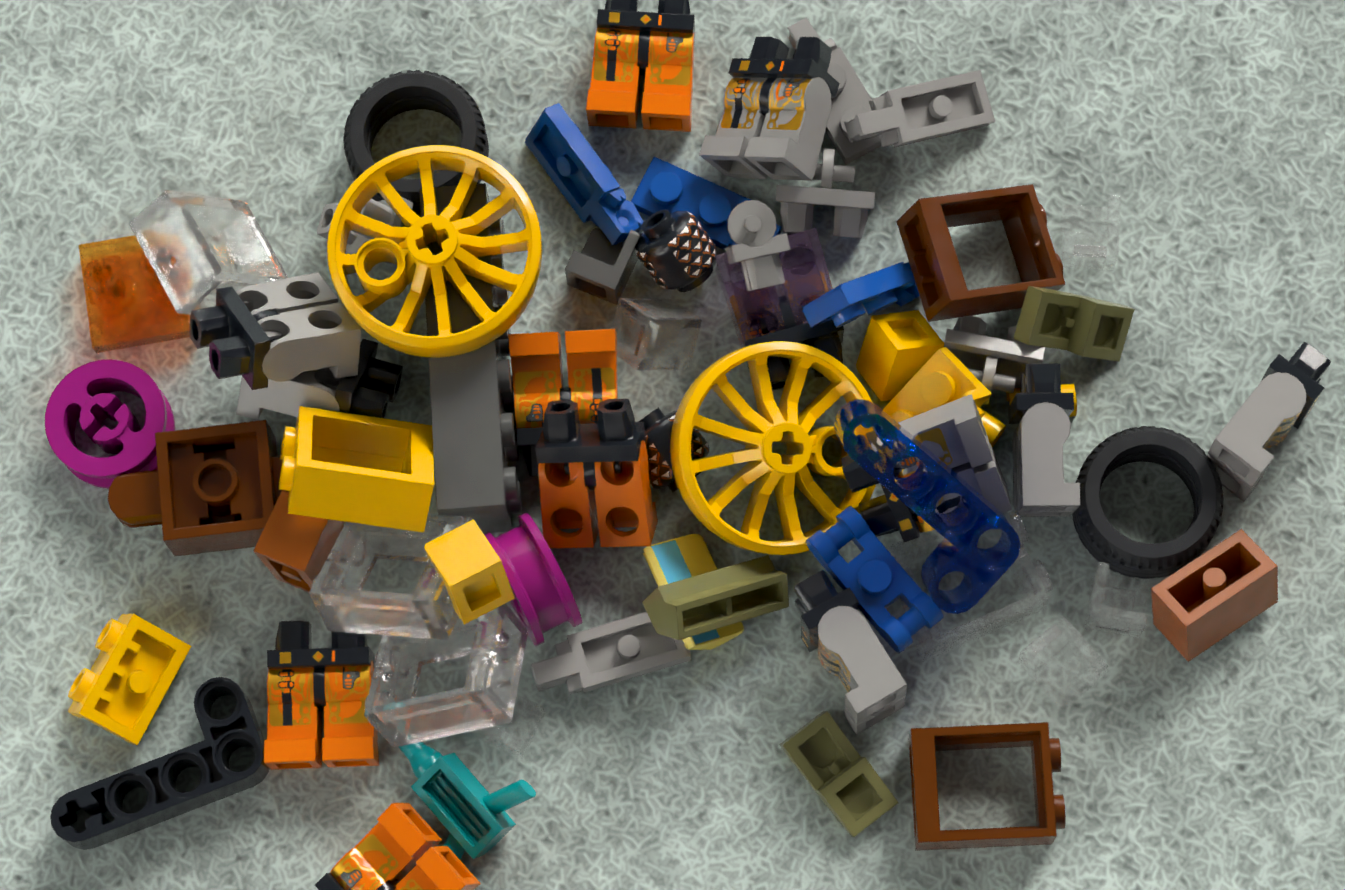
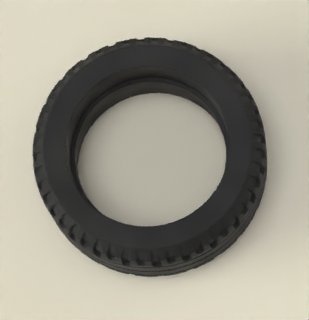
M407 70V73H402L401 71L396 74H390L389 78L385 79L383 77L378 82L376 81L372 87H368L360 95L359 100L355 101L344 128V152L354 181L365 170L375 164L372 159L371 149L373 141L382 126L394 116L410 110L426 109L447 116L461 131L462 141L460 148H465L488 157V138L484 120L477 103L458 83L456 84L452 79L444 75L440 76L435 72L424 71L423 73L420 70ZM441 170L433 174L435 187L458 185L463 173ZM400 178L392 182L391 185L401 197L413 202L412 211L421 217L419 188H422L421 178ZM380 193L375 194L371 198L375 201L385 200Z
M1141 426L1139 428L1125 429L1109 436L1091 451L1084 461L1076 483H1080V506L1074 511L1072 516L1079 539L1089 553L1098 562H1101L1103 566L1127 577L1153 579L1174 574L1202 555L1212 540L1222 517L1224 497L1222 483L1216 467L1198 444L1193 443L1190 438L1183 434L1175 433L1170 429ZM1133 462H1151L1170 469L1183 480L1192 496L1194 514L1190 526L1184 534L1165 543L1146 544L1125 537L1110 524L1101 507L1100 490L1106 477L1116 468Z

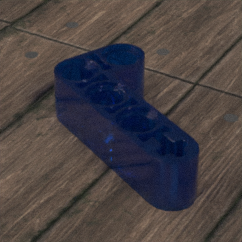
M857 399L848 402L840 408L835 417L834 429L838 440L851 459L944 537L942 542L931 552L922 565V582L939 609L952 614L968 611L979 602L1015 562L1021 546L1019 535L1000 510L880 407L869 400ZM861 424L865 428H873L883 443L879 451L865 436L861 434L855 435L854 430L857 426ZM916 457L919 459L918 468L911 476L905 478L893 476L896 464L903 458ZM949 493L961 495L960 503L953 511L945 514L935 511L937 502L944 495ZM990 529L1002 530L1000 540L993 547L987 549L977 547L978 540L984 532ZM953 571L964 573L963 580L956 588L948 591L939 589V582L946 574Z

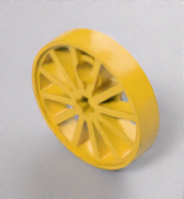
M427 145L402 150L383 158L365 170L350 185L341 198L331 220L327 240V259L331 279L342 304L351 317L370 336L394 350L409 355L430 358L450 357L465 354L489 344L505 333L519 319L528 306L537 286L542 262V238L538 217L528 194L505 168L492 159L465 148L447 145ZM435 170H448L463 173L449 205L438 216L433 172ZM420 172L424 217H419L410 209L391 185L392 182ZM478 180L487 182L501 192L498 197L476 213L461 219ZM380 193L406 227L390 226L362 215L360 211L375 194ZM512 209L518 212L525 227L524 230L516 233L486 237L476 236ZM351 230L374 238L365 242L356 254H345ZM437 241L443 251L432 255L427 245ZM528 251L526 266L522 274L511 273L476 258ZM391 262L397 266L394 274L387 279L376 280L368 276V272L378 263ZM357 273L360 284L365 291L364 294L353 295L347 279L348 274ZM463 273L511 291L513 294L497 312H493L471 286ZM447 280L482 323L470 329L452 334L446 286ZM412 282L406 300L392 326L380 322L370 314V312L388 299L402 293L406 286ZM433 283L439 334L437 336L409 334L430 285Z
M787 341L749 345L737 349L711 364L695 379L682 398L671 432L670 454L674 478L684 502L693 515L708 530L724 541L739 548L762 554L790 555L810 551L805 541L818 530L825 533L838 522L836 516L848 506H852L861 514L859 503L870 500L876 485L853 493L849 488L843 501L836 507L813 480L809 469L821 476H837L846 479L842 469L841 458L868 446L866 433L880 428L879 419L871 398L858 378L844 364L826 352L809 345ZM768 356L784 357L792 360L778 406L774 400L767 367ZM746 361L748 362L758 413L747 404L726 377L727 372ZM812 367L823 374L830 381V385L798 414L800 395L808 369ZM711 388L747 430L735 428L698 414V410ZM843 396L851 411L854 423L846 426H821L809 433L815 421ZM693 428L745 445V448L692 460L691 438ZM829 436L838 440L842 448L840 460L832 466L828 465L822 456V445ZM772 443H786V454L772 453ZM748 462L706 501L695 477L696 473ZM755 481L739 532L722 520L719 515L722 509L746 486ZM795 485L824 517V521L806 533H803L800 527L794 498ZM774 490L784 538L781 540H761L759 538V530L769 497Z

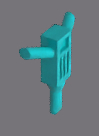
M392 710L378 724L409 759L413 773L418 779L411 788L450 832L443 846H448L459 859H461L465 851L472 859L485 855L516 825L505 811L536 796L533 787L524 780H518L490 794L455 753L443 756L439 751L427 746L396 710Z

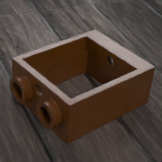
M1033 184L921 198L896 221L928 322L1020 309L1023 306L1028 286L1058 291L1065 285L1063 264L1059 255L1055 253L1047 229L1046 212L1038 201ZM1002 220L1022 283L968 290L948 227Z
M1048 722L910 729L908 742L915 851L1051 845L1057 837L1056 829H1065L1063 794L1054 795L1052 779L1053 772H1061L1059 738H1049ZM1031 747L1036 826L940 830L935 751Z

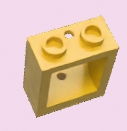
M299 406L296 427L285 426L280 459L283 461L279 490L289 491L288 514L424 533L434 488L432 425Z

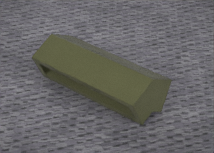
M769 555L659 586L642 603L658 634L681 640L789 607L787 573L777 571Z

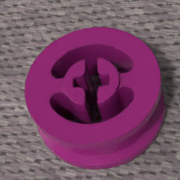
M107 359L86 363L71 371L59 382L52 392L46 407L45 431L53 452L77 478L90 485L109 489L113 480L122 474L158 470L155 433L175 431V418L167 398L145 371L128 362ZM110 392H127L143 400L146 417L142 430H140L137 418L125 403L122 404L118 397ZM80 418L81 428L105 453L117 455L100 458L89 456L79 451L75 441L77 420ZM106 418L118 421V425L113 430L105 426L103 427L101 424Z
M526 512L518 517L519 526L497 537H494L489 531L484 533V536L504 566L515 599L510 601V604L534 645L538 646L545 642L543 633L567 621L573 627L582 624V617L552 551L536 523Z

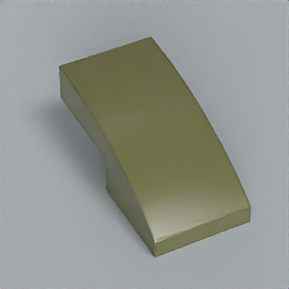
M1028 286L1013 339L1027 345L1067 350L1082 357L1119 362L1135 309L1077 294Z
M828 711L821 712L779 744L852 837H855L899 803L868 760L859 755Z

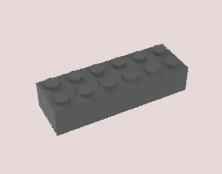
M486 183L476 184L461 219L470 217L490 202ZM458 185L435 187L438 216L449 205ZM419 188L421 217H424L422 188ZM501 218L476 236L486 237L505 234L504 221ZM437 241L427 245L432 255L443 251ZM503 254L476 257L483 262L504 269ZM463 273L471 286L493 312H497L502 307L499 304H505L509 300L508 290ZM447 280L446 286L452 334L470 329L482 323ZM431 283L425 296L427 336H437L439 334L433 283ZM511 328L494 341L474 351L450 357H428L436 505L445 533L473 519L482 533L488 531L490 533L507 532L513 529L512 515H522L520 481H517L516 467H509V462L519 461L517 430L514 428L513 414L506 413L505 409L515 408L509 359L502 360V356H510L508 334H511Z

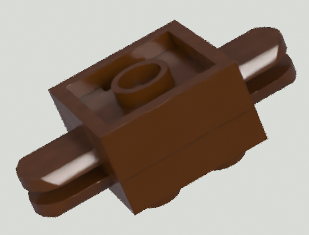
M267 420L155 433L158 470L122 474L117 476L109 487V506L119 521L129 528L162 525L163 541L175 557L251 548L256 546L282 490H279V480L283 460L280 459L281 455H277L276 437Z

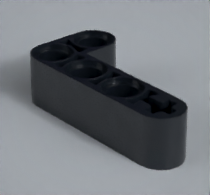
M216 677L204 682L196 691L194 708L205 740L66 793L52 807L50 819L55 833L74 848L82 850L93 849L252 788L262 782L270 768L264 763V738L247 695L237 683L229 678ZM225 695L236 697V709L231 716L220 720L211 718L210 710L216 699ZM246 746L255 749V760L250 768L241 772L229 769V759L235 750ZM190 767L200 768L202 778L197 788L191 792H178L176 790V780L181 771ZM134 788H146L148 799L143 809L136 813H125L122 805L125 795ZM103 799H105V805L109 812L115 818L112 822L102 814V812L107 811L101 803ZM83 809L91 817L85 820L86 830L80 833L69 825L77 821L76 812Z

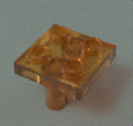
M186 226L79 245L91 344L96 353L190 337L191 310L200 309L190 234Z

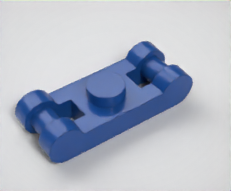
M848 506L836 516L838 522L825 533L818 530L805 541L806 545L843 591L849 587L859 601L858 609L892 649L897 653H901L913 643L911 637L924 626L931 629L944 618V615L932 598L919 588L874 535L857 510L852 506ZM852 540L861 553L847 563L838 550ZM901 598L910 609L896 619L887 611V608Z

